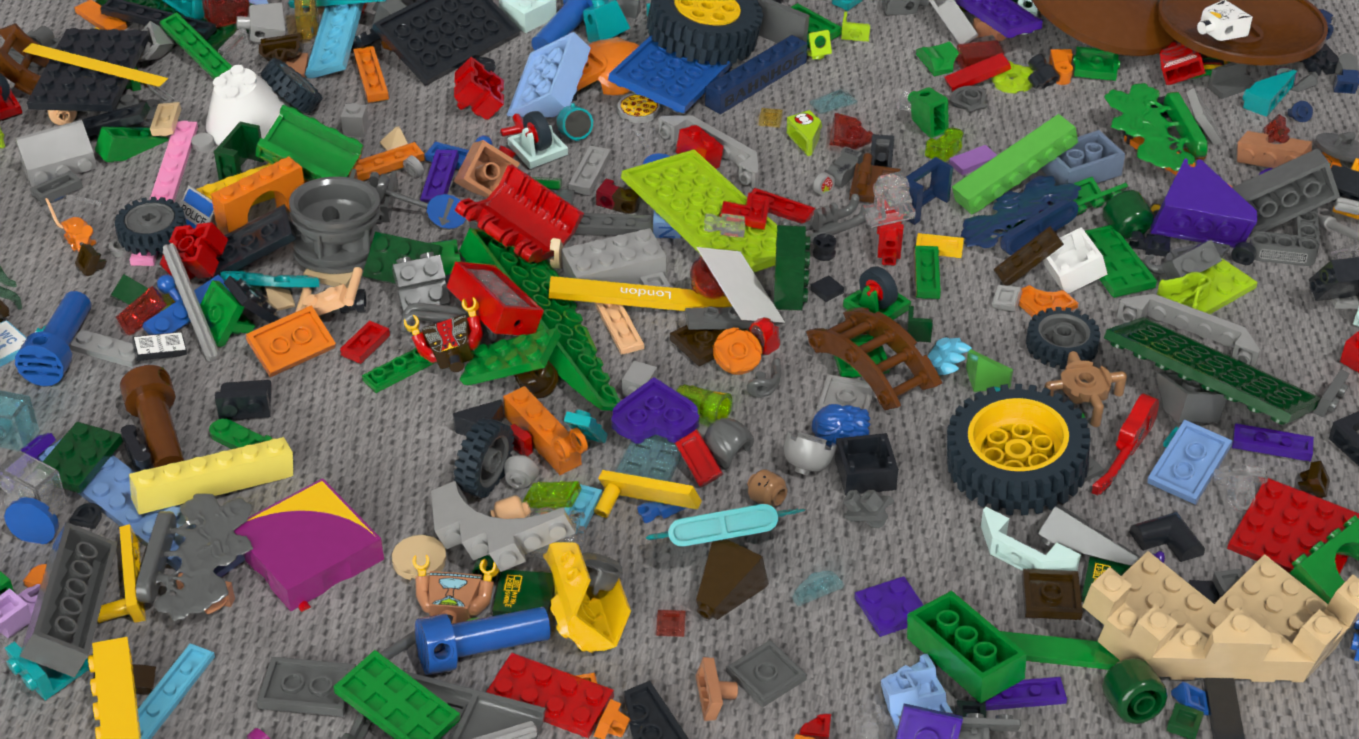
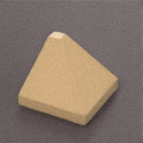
M399 126L395 127L380 141V144L386 151L408 144Z
M265 286L267 300L278 309L277 311L295 307L290 290Z

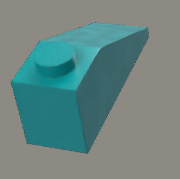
M1293 69L1255 82L1243 94L1242 100L1245 101L1243 108L1267 117L1293 87L1297 71Z

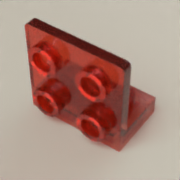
M202 0L204 17L207 22L216 24V28L236 23L237 16L248 17L249 0Z

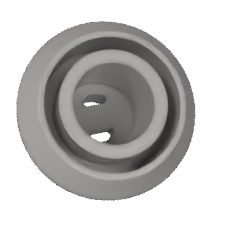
M515 455L509 457L504 463L505 479L514 488H526L538 477V466L528 456Z

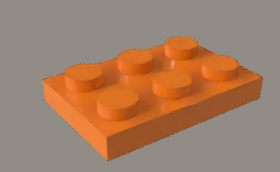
M312 305L246 334L247 342L269 377H273L328 352L336 346L335 341Z

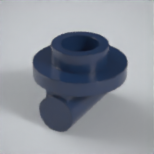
M1299 101L1291 109H1288L1287 113L1295 121L1306 122L1311 119L1313 108L1310 103Z

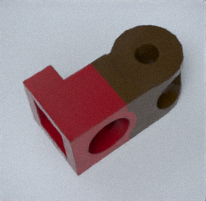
M606 178L596 190V205L625 214H633L639 209V195L633 189H624L616 186L613 180Z

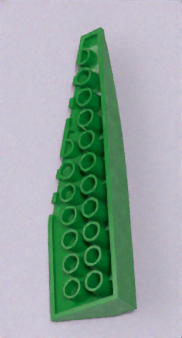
M469 228L459 249L467 263L495 265L544 310L536 333L543 329L557 328L561 334L549 358V362L555 367L558 375L600 410L613 411V408L620 402L615 388L608 384L610 377L608 373H604L602 370L604 364L601 358L596 357L597 349L587 327L581 324L583 321L581 314H577L575 311L577 307L575 301L549 298L551 276L559 277L549 262L543 260L538 263L534 261L529 263L521 258L520 255L514 253V247L504 246L481 229Z

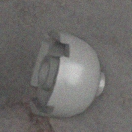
M787 431L783 451L787 461L796 466L795 472L810 475L811 471H821L832 462L837 448L835 443L832 442V446L829 447L826 445L827 440L801 432H798L797 437L791 436L792 431Z

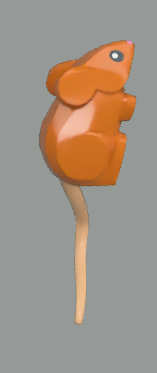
M45 199L56 225L65 230L66 234H64V237L69 245L71 244L73 251L78 250L79 252L82 244H90L91 246L96 244V240H91L90 238L93 234V228L85 220L79 217H72L60 224L49 200Z

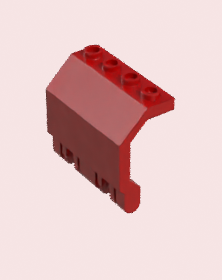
M513 164L507 166L499 185L487 199L474 202L467 198L461 200L455 208V212L462 217H466L469 222H478V228L504 246L514 247V253L520 255L521 258L529 263L533 261L538 263L553 257L554 251L550 250L552 238L561 239L564 246L576 232L584 215L582 211Z

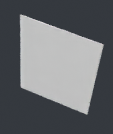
M696 247L741 320L756 321L758 318L765 317L771 319L772 322L785 323L740 251Z

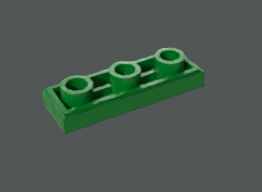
M415 347L413 350L362 375V380L375 393H378L435 363H431L420 356Z

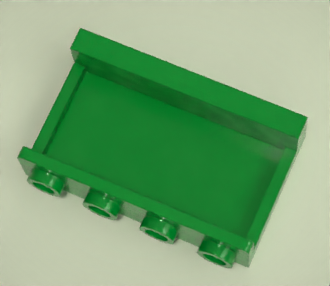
M282 105L280 114L264 139L260 138L257 143L255 156L271 164L290 157L302 166L303 178L309 182L324 177H349L351 170L354 169L362 155L363 144L355 138H349L341 134L335 128H329L321 124L313 117H307L299 113L293 107Z

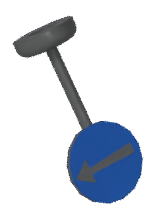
M381 174L376 187L380 197V204L384 196L388 195L425 208L431 223L444 230L458 228L465 222L466 217H462L455 212L457 204L461 201L460 199L452 195L443 194L437 195L429 203H425L388 190L390 179L387 175Z

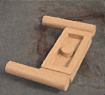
M359 267L353 269L348 288L342 284L313 295L311 294L312 289L310 287H303L295 312L312 305L318 316L344 307V305L352 306L363 270Z

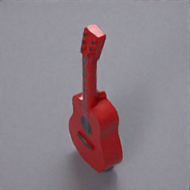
M1145 393L1139 396L1120 429L1118 441L1115 444L1120 452L1107 473L1093 484V494L1097 496L1099 494L1102 495L1103 491H1106L1111 486L1112 481L1117 477L1129 456L1135 453L1148 435L1157 417L1159 399Z

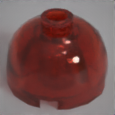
M700 255L690 269L692 289L697 294L710 300L725 297L724 291Z

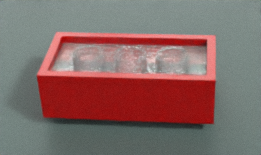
M455 261L447 288L461 302L465 299L467 308H471L474 305V297L479 303L476 316L479 315L480 320L494 334L529 335L536 333L544 310L495 265Z

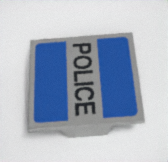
M188 185L180 202V207L183 208L186 224L190 225L193 229L196 228L197 224L212 222L216 226L212 200Z

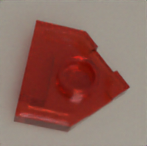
M835 113L833 126L830 131V145L857 149L872 143L873 133L871 131L867 132L861 127L862 123L857 118Z

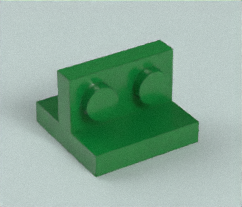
M212 280L200 306L217 347H223L226 345L231 333H250L255 325L242 313L244 307L220 281Z

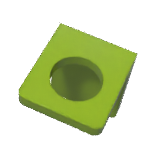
M844 11L841 39L869 42L870 24L847 22V12Z
M829 30L809 33L810 50H807V56L812 57V59H821L825 57L824 55L832 54ZM818 36H823L826 41L825 45L821 48L815 45V39Z

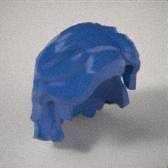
M829 404L819 410L814 416L812 432L816 437L827 440L826 445L829 447L832 446V442L836 444V438L869 435L868 427L871 425L868 422L870 421L869 413L866 409H860V407Z

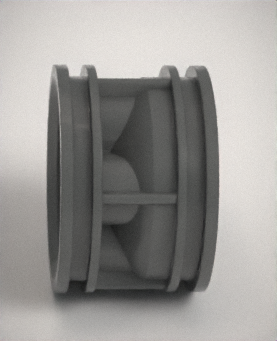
M349 177L319 178L306 182L295 189L290 196L289 207L290 218L296 240L292 241L293 256L296 261L309 270L325 274L351 273L355 267L364 269L375 231L381 233L375 224L380 217V197L377 190L364 181Z

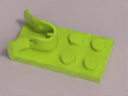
M1221 258V262L1202 272H1191L1175 279H1162L1158 286L1157 295L1212 314L1254 290L1258 282Z

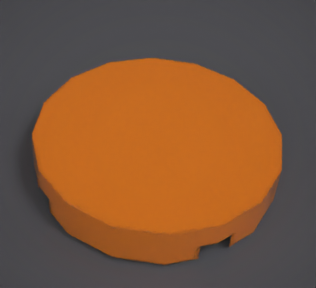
M740 328L724 330L718 335L713 345V356L717 364L724 371L734 375H742L754 370L758 366L762 354L759 340L747 330L744 332L739 330Z

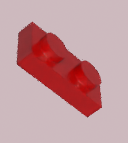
M369 320L340 348L341 356L360 364L363 363L390 336L389 328Z

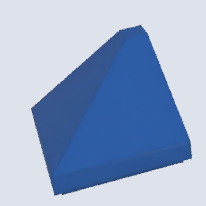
M1186 682L1180 683L1171 691V695L1180 704L1203 711L1204 715H1209L1205 691Z

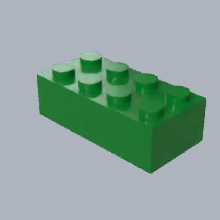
M952 590L907 614V639L924 654H928L936 665L980 704L1025 679L1027 654Z

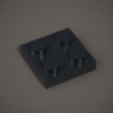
M229 276L224 281L226 287L243 307L268 323L281 319L276 313L278 309L267 301L268 297L258 289L254 292L251 290V286L241 278L237 281Z

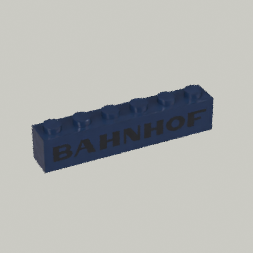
M791 35L706 85L705 106L721 115L797 69L807 61V43Z

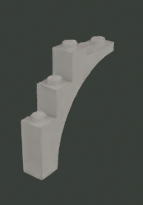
M456 481L431 491L434 531L446 550L463 544L473 561L490 554L500 572L526 562L525 554L575 534V527L564 508L527 518L503 519L489 517L476 512L468 506L467 499Z

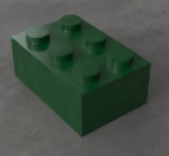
M777 225L774 306L777 310L802 311L803 303L808 302V288L804 287H808L809 270L805 269H809L810 236H806V226Z

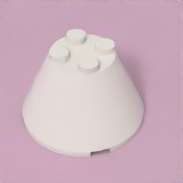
M234 65L231 70L224 72L213 80L214 87L206 119V130L208 134L213 136L214 143L219 146L241 121L259 125L261 137L264 139L278 118L282 105L291 107V105L252 70L243 68L242 65Z

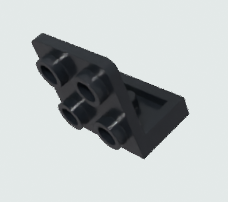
M254 380L223 383L220 392H215V403L219 419L240 420L271 417V381Z

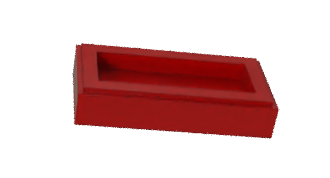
M697 429L675 443L700 487L706 486L724 475Z

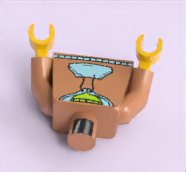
M416 555L413 557V565L418 571V576H415L416 598L423 611L430 613V616L447 614L451 624L478 616L489 606L494 585L492 577L496 576L499 572L495 562L493 563V568L490 571H486L487 560L483 559L481 561L480 570L484 573L482 580V575L430 571L429 575H426V570L430 567L429 557L426 555L427 561L423 566L417 565Z

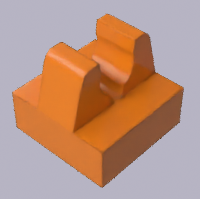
M610 699L599 721L594 737L605 739L608 733L618 737L623 736L630 718L619 711L621 703Z

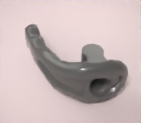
M773 358L772 368L774 376L771 379L765 378L764 372L757 371L754 380L747 384V391L753 397H766L776 390L781 377L779 358Z

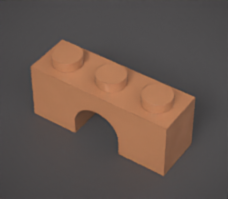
M1247 131L1238 141L1237 162L1276 168L1312 151V141L1290 138L1286 143L1272 144L1268 142L1269 134Z

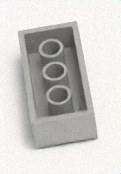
M650 228L561 249L562 269L567 278L636 284L640 283V277L663 272L666 277V255Z

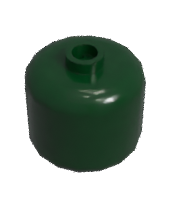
M1126 190L1118 193L1103 208L1102 215L1107 224L1119 232L1124 239L1131 238L1132 231H1139L1145 234L1151 228L1154 221L1152 210L1138 191Z
M1138 658L1122 660L1112 666L1104 676L1102 684L1104 696L1124 722L1131 724L1145 723L1160 714L1166 705L1168 698L1166 686L1153 668L1144 660Z

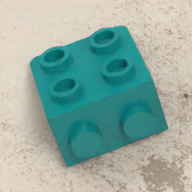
M15 641L5 647L9 657L6 663L15 675L20 674L25 685L31 691L35 690L45 701L89 670L88 658H86L76 676L72 677L20 657L22 648Z

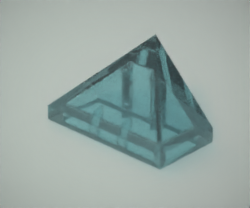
M842 89L810 101V104L819 114L857 103V100L847 90Z

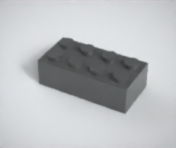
M1318 148L1232 187L1257 210V223L1251 234L1257 231L1265 232L1340 197L1329 162Z

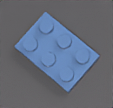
M1184 420L1148 476V484L1196 505L1230 450L1232 440Z

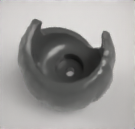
M721 418L709 425L704 441L717 464L724 469H729L733 457L741 447L747 452L750 451L754 443V437L746 426L739 421L731 418Z

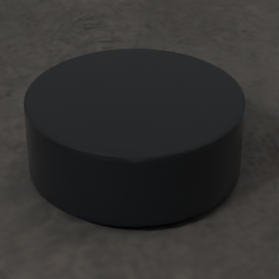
M1247 242L1237 243L1231 252L1232 259L1236 263L1245 266L1252 264L1257 255L1255 247Z

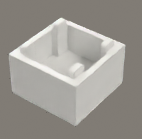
M1082 227L1060 237L1064 245L1043 260L1044 266L1061 290H1064L1066 293H1071L1107 275L1103 255Z

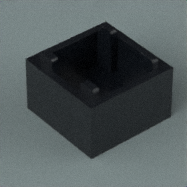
M887 433L836 438L835 462L845 496L850 490H857L859 494H864L868 490H875L876 492L897 490L899 469Z

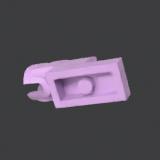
M40 584L29 587L18 595L11 589L0 595V633L7 639L30 623Z

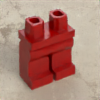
M880 196L877 234H879L877 258H882L883 265L894 266L896 265V259H901L904 224H902L903 197Z

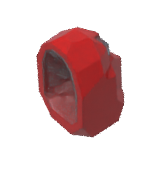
M765 317L758 318L751 324L749 332L759 340L762 354L769 355L779 348V327L771 319Z

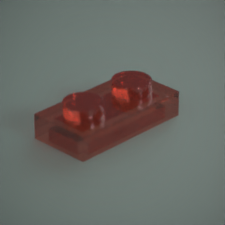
M151 286L119 313L116 319L124 332L130 336L138 331L144 322L164 309L167 304L159 291Z

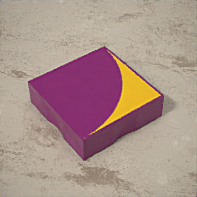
M323 478L248 517L247 522L241 524L233 531L236 535L247 536L253 549L244 554L245 561L253 570L266 579L270 589L290 611L298 608L301 602L313 600L335 584L352 578L384 560L381 538Z

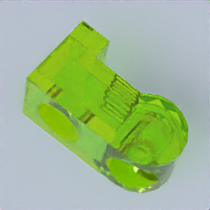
M948 128L945 130L944 135L937 140L930 138L926 141L925 156L930 159L937 157L944 162L948 161L962 149L963 131L958 128Z

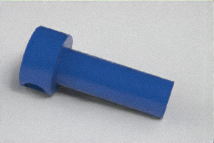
M563 0L564 5L532 38L531 44L533 49L537 50L572 33L584 21L583 11L593 6L592 1Z
M78 291L66 293L42 332H34L26 338L15 356V366L24 379L40 386H52L61 380L72 362V352L69 345L91 310V301L85 294Z
M544 607L451 624L447 614L418 618L415 621L417 652L421 667L426 675L456 670L458 657L550 639L551 634L548 614Z

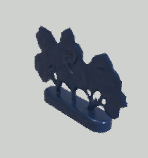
M1053 176L1035 177L1025 184L1024 192L1007 191L1001 197L995 199L997 200L993 205V209L997 211L995 215H978L966 218L963 222L964 229L961 231V236L966 239L964 244L966 247L980 246L984 249L991 248L996 245L998 238L1002 237L1000 242L1001 249L1007 254L1013 255L1049 226L1056 231L1075 219L1078 213V205L1073 200L1078 198V191L1081 190V187L1073 183L1055 186L1056 181ZM1051 201L1053 204L1049 205L1047 202ZM1026 220L1025 222L1021 223L1020 225L1014 228V225L1017 222ZM997 229L1008 230L1007 232L994 233V230Z

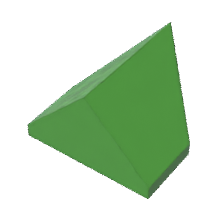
M972 349L968 351L966 371L974 392L987 391V388L993 386L1001 388V385L1008 384V388L1011 387L1013 369Z

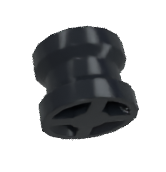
M819 234L814 237L813 245L815 248L813 249V256L820 261L832 260L836 255V238L830 234Z

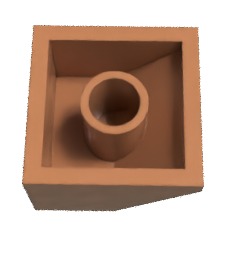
M481 140L472 144L453 182L470 192L488 198L499 185L507 166L513 164L518 168L520 163L486 141Z

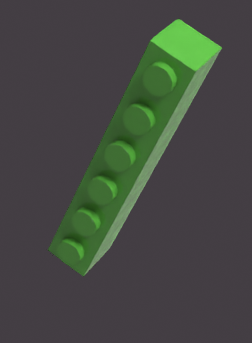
M1057 114L953 185L952 190L955 201L971 215L982 210L992 201L1001 197L1008 190L1020 184L1027 177L1036 173L1043 166L1078 143L1076 127L1060 114Z

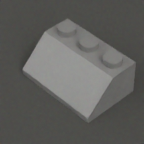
M82 120L15 138L23 170L31 187L69 171L79 174L97 168L94 153Z

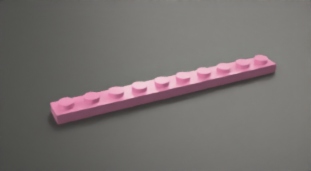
M177 122L174 134L170 136L151 197H156L157 200L160 197H165L166 201L172 199L175 202L192 148L191 139L196 135L198 129L197 122ZM156 251V255L152 256L150 252L146 256H142L140 252L137 255L131 254L130 264L131 266H154L159 251Z

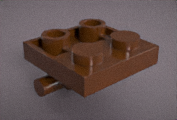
M865 153L862 163H856L849 200L851 195L858 194L860 197L859 201L879 204L880 196L896 197L901 169L871 165L872 155Z

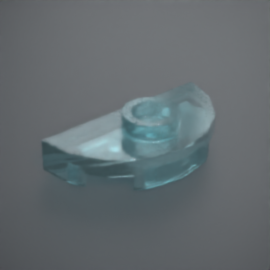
M833 571L812 573L799 585L793 595V601L797 606H801L844 587L843 581Z

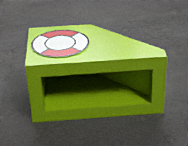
M808 110L787 117L786 133L807 156H811L819 141L822 123L818 117Z

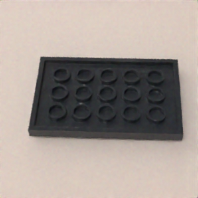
M418 0L375 22L372 28L425 86L458 69L470 57H480L516 38L521 31L492 0Z
M96 28L66 29L56 49L135 69L149 40L148 31H139L137 29L99 30ZM50 59L27 101L28 109L114 112L129 79Z

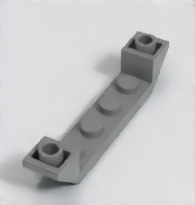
M694 116L659 117V134L662 138L669 139L674 143L678 141L679 129L687 128L691 125L701 127L702 130L724 146L722 158H727L739 167L738 180L743 185H748L753 189L758 188V159L756 151Z
M1156 294L1120 300L1117 318L1124 322L1149 316L1157 321L1171 324L1178 329L1195 333L1202 338L1214 340L1227 347L1230 346L1234 348L1233 358L1253 367L1257 365L1260 349L1246 327Z

